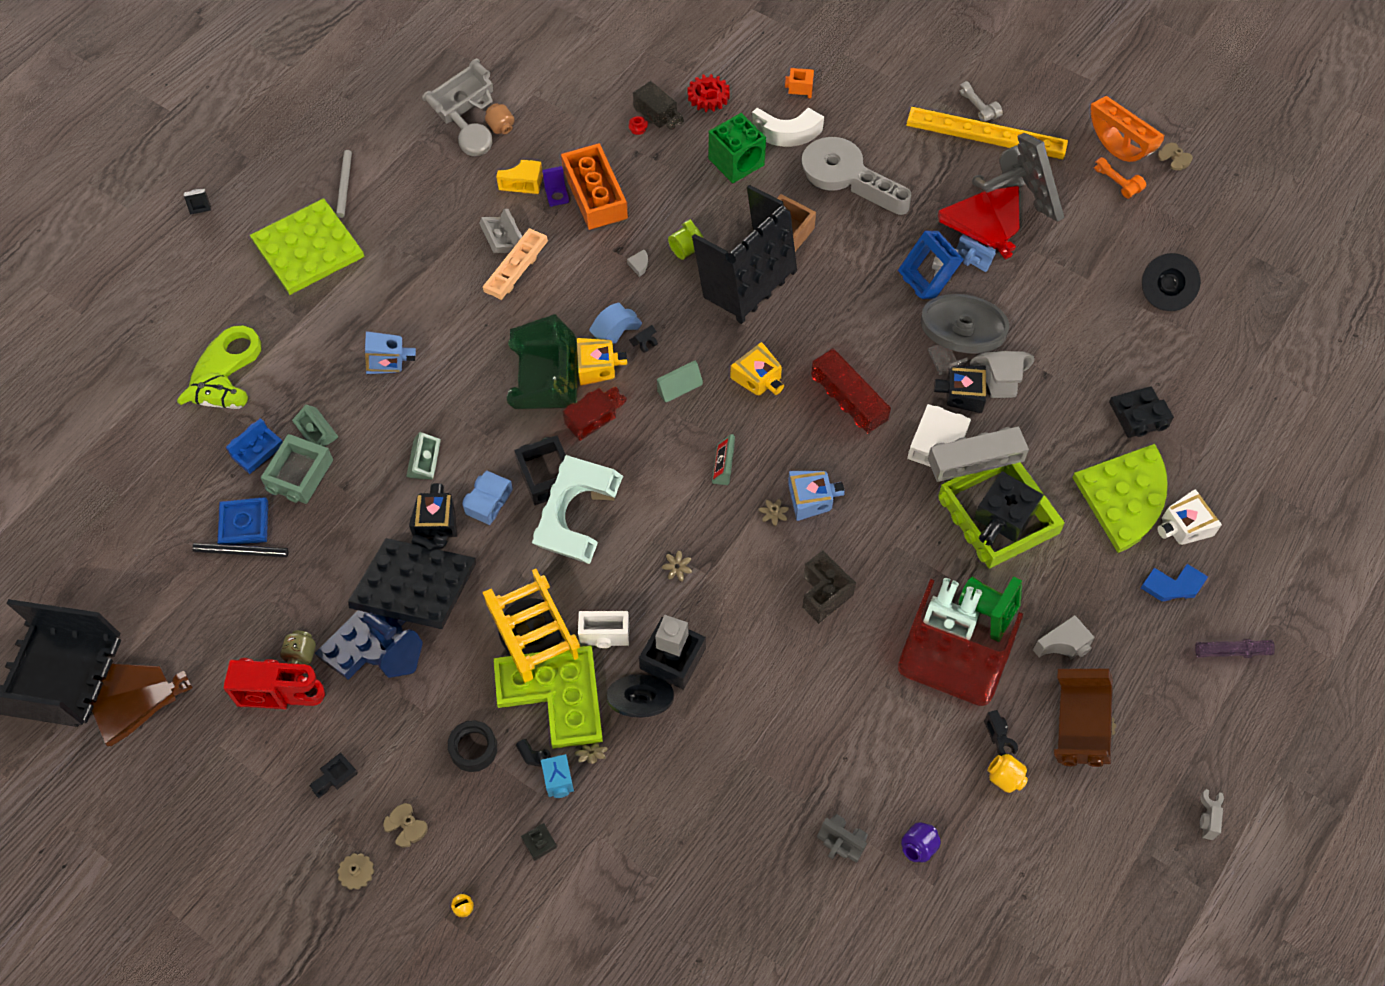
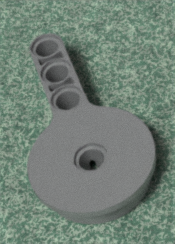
M825 137L812 142L802 154V168L808 180L814 186L824 190H840L851 185V192L895 214L903 215L909 211L911 191L866 168L863 165V155L860 149L851 141L839 137Z

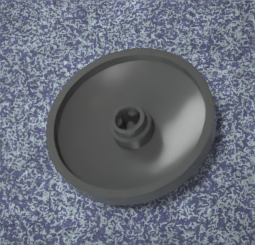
M947 294L938 296L924 306L921 315V327L925 334L935 343L957 352L984 353L995 350L1005 342L1009 331V321L1002 310L984 299L971 295Z

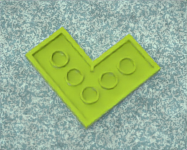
M592 646L578 648V659L574 660L568 650L535 665V669L531 670L533 679L524 683L512 656L494 658L498 708L548 702L553 749L603 742ZM538 653L524 654V656L529 655L531 657Z

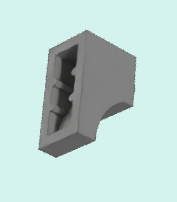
M1074 615L1039 639L1033 651L1038 657L1050 653H1059L1068 656L1071 660L1077 655L1080 657L1086 655L1092 649L1090 645L1095 637Z

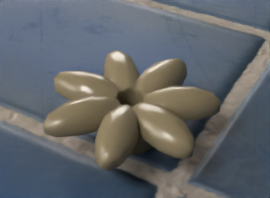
M780 499L774 505L770 500H766L767 508L759 509L761 513L766 514L762 518L763 522L771 519L773 526H776L778 519L787 521V517L783 513H786L789 507H780Z
M680 550L677 551L675 558L670 554L666 555L669 563L664 564L662 568L670 570L668 579H672L677 575L678 579L683 581V572L692 573V570L685 566L691 561V558L682 559V552Z
M594 743L591 748L584 744L582 746L583 750L576 751L575 755L580 756L578 762L587 760L588 763L593 764L597 762V758H606L603 753L608 748L599 747V743Z

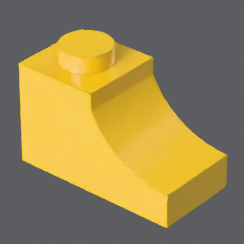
M521 160L520 164L512 169L498 170L496 177L499 190L539 194L543 178L541 162Z

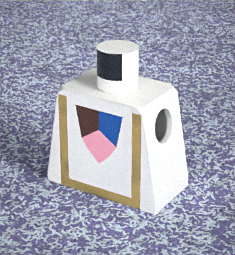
M1195 489L1166 510L1162 517L1164 524L1158 526V533L1163 539L1173 535L1176 541L1183 545L1215 536L1222 524Z

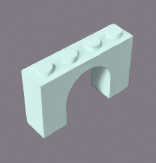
M566 455L564 461L559 466V474L556 482L551 487V495L547 505L543 508L542 518L539 526L534 531L532 543L542 549L590 564L598 542L589 536L569 530L565 520L567 506L577 494L585 491H594L615 498L623 475L614 469Z

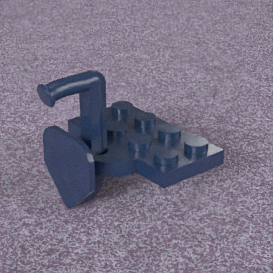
M357 610L315 654L321 661L347 680L366 662L378 665L385 676L392 678L409 675L416 671L423 642L414 630L404 631L401 626L406 621Z

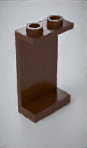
M1058 669L1057 678L1061 685L1058 749H1054V755L1058 763L1070 767L1077 764H1088L1092 767H1102L1103 764H1111L1113 678L1110 670Z

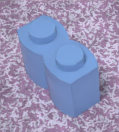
M486 471L476 479L475 489L464 497L463 507L466 515L490 525L513 489L510 480Z

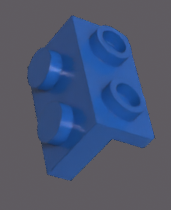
M260 418L255 423H252L241 435L234 438L226 446V449L231 458L246 472L251 474L278 451L283 441L267 428L265 422Z

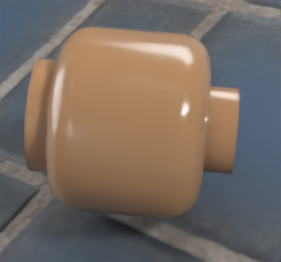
M496 103L486 110L485 121L494 133L507 134L512 130L515 119L507 106Z

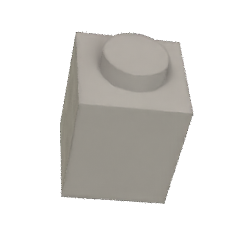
M664 615L655 636L656 648L680 656L688 637V622Z

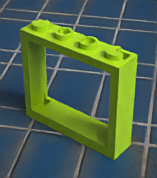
M1021 462L956 477L942 484L938 498L941 505L949 510L953 522L960 526L966 541L974 546L979 560L983 563L985 562L989 569L1060 534L1065 524L1044 495L1035 515L1045 528L997 552H994L990 546L985 545L986 540L984 543L979 540L981 532L955 495L1002 471L1043 494Z

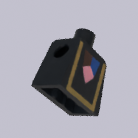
M986 366L952 367L949 369L947 380L935 379L934 392L946 393V404L950 407L982 413L986 403Z
M439 483L431 484L430 493H420L417 495L409 522L412 536L418 533L424 537H434L437 532H444L447 537H457L454 502L450 493H444V485Z

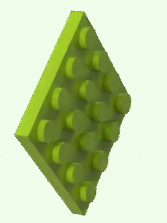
M324 198L250 235L253 243L289 295L365 257L362 249Z

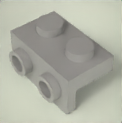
M503 209L500 217H481L479 224L493 253H510L522 238V234L509 209Z

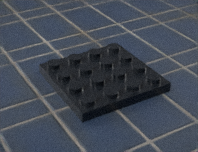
M385 538L348 601L349 608L443 629L476 565V558L438 549H427L416 544Z

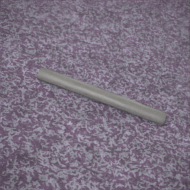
M345 150L343 154L336 215L339 218H343L345 215L352 157L350 150Z

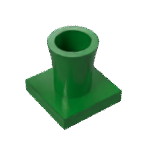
M971 577L962 590L958 605L961 606L967 587L974 588L972 596H974L976 589L982 591L975 611L991 617L990 639L1000 642L1021 606L1022 580L1012 577L1004 593H1001Z

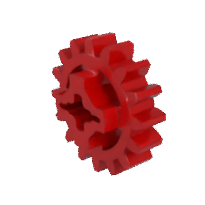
M710 74L709 77L702 75V79L695 77V82L691 81L690 87L687 88L688 101H691L692 107L697 105V110L704 108L705 112L708 109L715 112L716 107L722 109V104L727 105L728 99H730L729 85H726V80L720 81V76L713 78V75Z

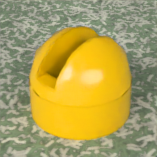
M459 894L453 898L451 908L456 916L466 917L473 911L474 904L468 895ZM468 900V903L455 907L456 904Z

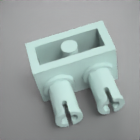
M944 578L938 597L933 596L922 627L969 644L979 616V612L975 610L982 591L976 589L974 596H972L974 588L967 587L961 606L954 604L952 600L959 584L953 580L951 587H948L951 579Z

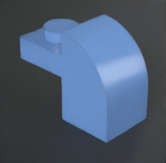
M615 303L605 308L597 316L589 331L596 339L611 340L612 344H616L624 330H638L642 322L637 318V314L633 310L625 309L620 303Z

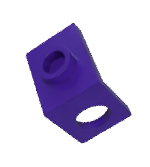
M559 166L542 170L549 206L569 203L563 167ZM554 193H562L563 198L555 200L552 198V195Z

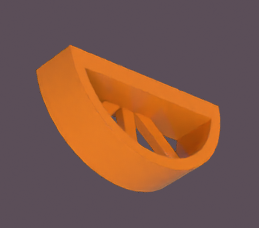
M1108 96L1091 104V118L1095 132L1104 147L1118 159L1127 162L1140 160L1157 150L1162 144L1165 135ZM1131 139L1138 143L1141 148L1135 147L1132 144H1130Z

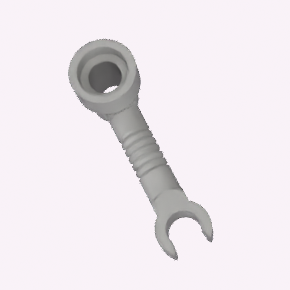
M968 81L960 84L963 88L959 90L960 94L969 98L980 111L978 117L981 122H987L991 119L995 120L1003 115L1002 108L998 102L995 101L985 105L974 93Z

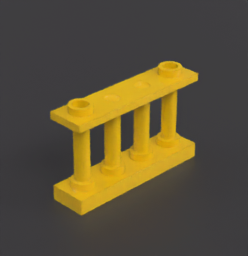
M537 569L532 570L533 583L504 596H495L492 588L482 592L485 603L524 683L533 679L531 670L535 669V665L569 650L574 660L579 658L577 649L580 648V644L575 634L570 635L547 590L550 588L545 575H539ZM538 590L540 591L544 602L513 616L504 615L502 609L505 608V605ZM547 610L550 611L554 619L553 622L525 635H514L512 631L515 628L514 625ZM557 630L560 631L564 642L531 657L529 655L524 656L522 649L525 648L524 645Z

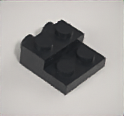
M1152 386L1113 396L1109 400L1127 438L1134 436L1142 437L1152 431L1166 430L1174 418L1165 400H1159Z

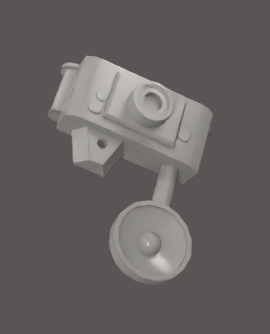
M478 58L472 60L469 67L432 92L427 91L422 95V100L427 101L446 124L454 120L462 129L458 136L459 146L464 153L470 156L486 154L492 146V134L487 127L478 123L468 125L460 116L473 106L486 112L493 103L490 95L493 92V84L489 80L490 72L480 64Z

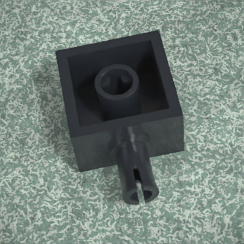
M1002 471L978 505L974 516L975 520L986 526L982 534L979 535V540L984 543L988 537L985 545L991 546L998 534H1001L1016 542L1037 511L1044 494Z

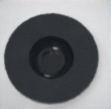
M1167 253L1156 257L1147 265L1142 276V290L1145 298L1151 305L1163 311H1177L1190 305L1198 295L1201 284L1200 274L1196 265L1188 257L1177 253Z
M536 598L520 600L511 605L504 612V615L513 616L544 602V600ZM547 610L514 625L515 628L512 631L515 636H522L553 622L554 619L550 611ZM498 630L500 641H501L502 645L504 646V648L509 652V650H508V648H507V646H506V644H505V642H504V640H503V638H502V636H501V634H500V632H499V630ZM557 630L524 645L525 648L522 649L523 654L542 652L559 644L562 635Z
M637 674L625 676L613 682L607 690L606 697L608 705L617 713L629 717L643 718L655 716L666 711L674 701V691L671 685L661 678Z

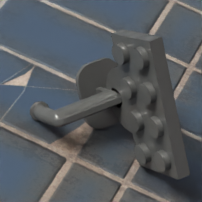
M1027 133L1018 135L1019 144L1005 150L999 158L1002 170L1001 175L987 182L984 181V177L981 175H976L972 179L973 185L986 193L1004 185L1020 187L1026 184L1034 194V206L1038 212L1057 222L1064 219L1044 142Z

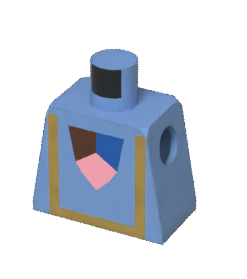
M366 332V374L401 372L402 361H415L416 348H402L401 336Z
M789 471L788 486L796 521L830 511L833 505V497L844 496L843 483H829L828 474L825 471Z

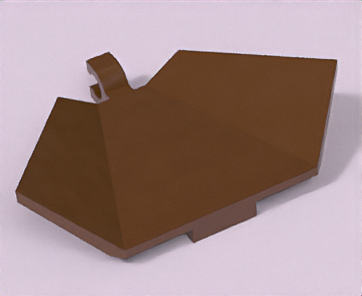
M112 664L106 679H98L104 684L97 701L89 702V704L94 706L92 712L106 746H113L134 732L160 708L176 701V695L186 692L193 687L184 671L176 674L172 682L168 684L160 666Z

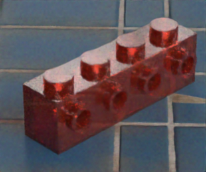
M834 348L812 362L811 375L817 383L820 382L831 398L834 397L840 404L841 409L853 417L859 428H863L867 433H870L889 420L891 407Z

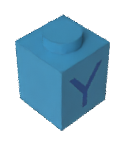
M566 754L541 760L549 797L562 798L569 795V792L574 791Z

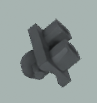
M835 814L831 819L826 818L817 838L824 842L823 845L831 849L828 857L833 860L839 854L846 859L848 857L857 863L867 845L866 839L868 834L860 828H856L853 833L845 830L844 827L847 822L838 814Z

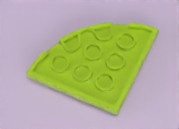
M1155 444L1075 472L1072 477L1118 553L1138 543L1153 528L1165 505L1168 485L1167 473L1161 454Z

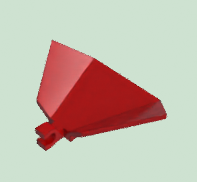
M1019 186L995 189L989 193L982 192L938 211V220L940 223L985 244L987 247L990 246L997 249L1006 260L1012 257L1013 253L1011 251L1016 248L1008 240L1020 229Z

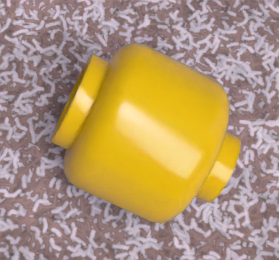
M1010 754L997 755L987 770L990 773V781L1007 793H1011L1016 789L1020 791L1028 781L1026 766Z

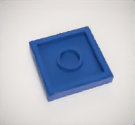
M266 497L219 503L218 544L240 545L267 542L268 499Z

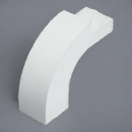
M756 108L752 112V124L766 136L767 143L782 147L803 145L815 139L823 131L824 116L807 108L797 118L780 120Z

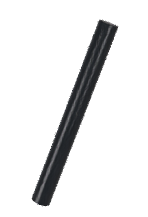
M194 543L192 547L193 552L286 558L289 553L288 548L206 543Z

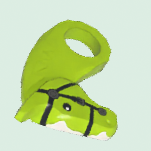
M243 325L233 326L224 330L215 338L199 358L191 375L189 387L179 396L177 403L182 405L192 401V403L231 409H240L245 406L248 399L247 393L240 388L234 387L227 377L255 361L260 354L261 341L252 328ZM245 338L251 341L249 348L240 354L226 352L228 345L236 339Z

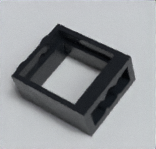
M558 435L543 438L539 442L530 445L526 444L514 450L517 464L534 506L549 500L551 487L556 482L557 477L534 485L525 462L556 451L562 463L566 454Z

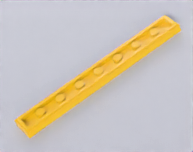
M911 107L906 126L1008 148L1019 144L1018 135L1027 133L1044 142L1047 156L1064 159L1068 140L916 107Z

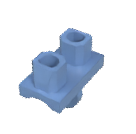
M964 234L960 237L956 248L959 250V255L964 259L963 264L967 266L972 264L984 272L988 271L996 252L994 248L990 246L985 247L977 240Z

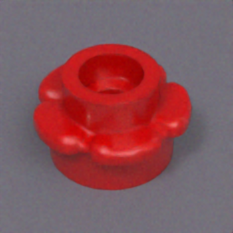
M635 116L629 120L628 127L633 134L641 135L646 131L648 122L641 116Z

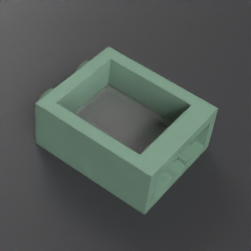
M288 434L261 476V480L266 491L269 493L283 495L295 503L299 501L307 504L333 462V458L329 448Z

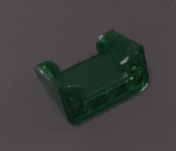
M556 314L510 329L509 347L519 355L518 388L513 387L508 390L507 403L514 409H552L575 406L577 404L578 353L577 339L573 331Z

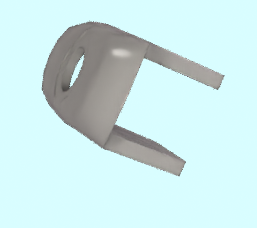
M1023 351L984 352L976 355L971 360L970 366H986V387L991 398H1013L1017 396L1018 383L1022 382L1023 372L1033 364L1034 356Z

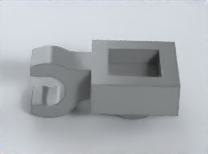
M1207 789L1201 794V802L1207 808V811L1202 813L1200 818V828L1203 829L1202 838L1214 840L1221 834L1223 793L1216 795V801H1212L1209 798V790Z

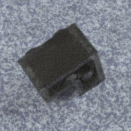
M823 550L805 564L803 577L813 588L804 595L802 608L819 624L854 595L856 582Z

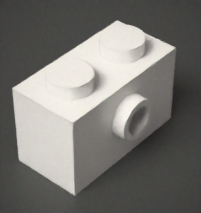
M579 611L578 637L580 646H597L599 648L629 646L628 611Z

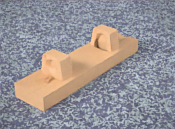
M529 228L484 284V292L500 300L507 293H510L514 288V284L530 263L533 264L537 259L538 253L548 242L547 236Z

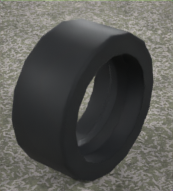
M477 720L465 721L451 731L447 749L453 763L459 769L467 772H478L487 768L494 761L497 754V741L492 729L485 723ZM470 733L482 734L487 740L486 752L476 759H464L458 752L459 741Z

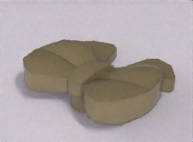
M1172 142L1166 144L1162 150L1158 151L1160 161L1169 158L1173 160L1170 168L1173 170L1187 168L1193 159L1190 153H1183V150L1178 148L1176 143Z
M407 803L397 806L390 814V817H385L383 824L385 832L388 833L400 826L402 827L403 831L395 840L396 845L402 848L410 847L411 843L418 842L428 831L427 823L415 820L412 816L413 808Z

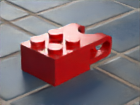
M249 658L230 660L223 687L237 707L287 709V704L315 706L320 704L325 696V688L316 679V673L311 666L279 663L272 659H266L264 662L254 661ZM306 673L308 674V678L301 675ZM312 688H317L318 692L313 697L305 695V692L310 691Z

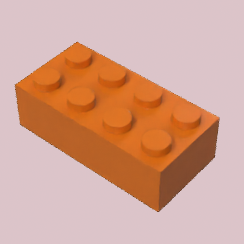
M600 143L561 154L564 175L589 230L628 219L627 201Z

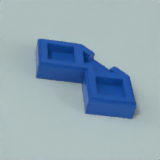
M1187 564L1175 581L1154 568L1141 586V589L1160 601H1170L1183 597L1185 599L1195 598L1208 576Z

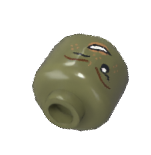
M293 631L292 634L285 636L280 657L290 664L309 665L313 659L316 642L312 639V635L307 632Z

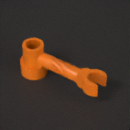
M1100 157L1095 161L1097 165L1094 169L1111 177V179L1122 186L1121 193L1125 198L1129 199L1135 193H1140L1146 188V182L1140 175H1135L1130 180H1127L1112 169L1105 158Z

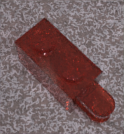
M613 387L605 393L598 388L593 392L587 393L578 402L566 407L563 411L564 423L581 441L615 419L616 409L622 406L627 398L624 395H620L617 387Z

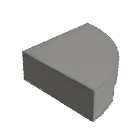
M645 250L627 259V264L639 277L645 273L648 266V255Z

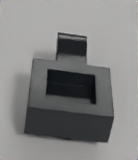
M998 710L988 712L984 723L993 744L996 743L998 755L1003 756L1006 754L1004 746L1010 747L1012 753L1016 754L1018 745L1013 739L1006 736L1008 725L1005 718L1000 717Z
M340 752L320 768L323 776L316 779L309 786L319 799L327 793L332 785L338 790L358 773Z

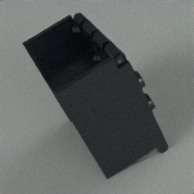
M751 185L747 186L753 232L742 241V244L737 245L728 254V251L696 234L692 236L703 297L735 315L736 320L740 324L745 322V316L750 311L755 312L758 309L757 305L764 298L769 299L772 296L771 291L778 285L782 286L785 284V278L790 273L794 275L797 272L791 212L783 206V201Z
M8 599L6 604L26 620L24 626L29 627L24 640H16L15 645L20 647L15 661L6 662L5 668L9 669L10 672L4 685H0V715L73 727L88 723L94 708L88 702L97 701L104 684L98 679H106L113 662L112 659L107 657H115L121 643V639H119L121 633L99 612Z

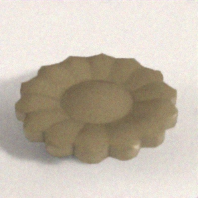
M354 853L350 857L347 856L340 863V868L337 871L339 874L338 880L342 882L343 887H347L349 890L354 888L359 890L361 887L367 886V883L372 880L374 864L368 856H364L362 853L358 855Z

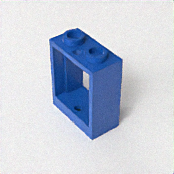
M924 231L898 271L903 276V280L915 290V294L921 299H934L939 295L964 259L939 231ZM930 250H932L943 263V266L929 284L917 269Z

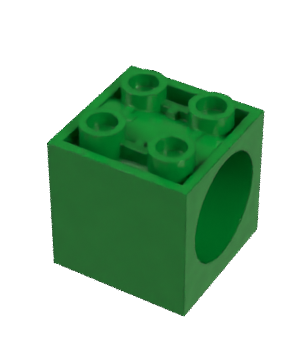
M742 113L709 130L708 159L732 184L765 165L766 136Z

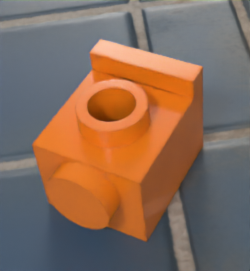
M791 68L790 76H786L785 88H789L788 94L808 95V98H811L814 70Z

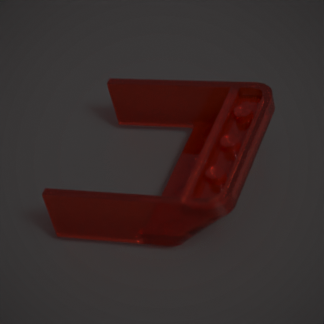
M930 579L901 653L898 670L906 678L975 705L985 706L991 702L1023 613H1018L1004 651H995L925 624L921 620L935 580Z

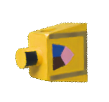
M577 338L580 385L613 379L615 377L614 366L627 365L626 352L613 353L611 340Z
M762 342L731 365L730 378L755 395H761L767 389L773 394L778 395L784 388V385L779 381L782 367Z

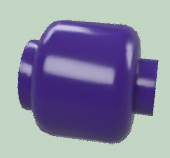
M920 822L912 825L904 834L901 844L903 853L909 860L913 862H927L940 848L941 841L938 831L934 826Z

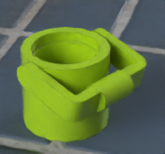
M691 219L681 224L683 227L668 237L670 248L681 260L695 253L692 236L696 234L703 238L700 230Z

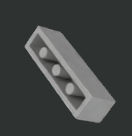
M1019 426L1014 428L1005 427L997 432H984L975 437H963L946 444L938 443L930 448L928 461L936 481L940 482L1024 462L1029 448Z

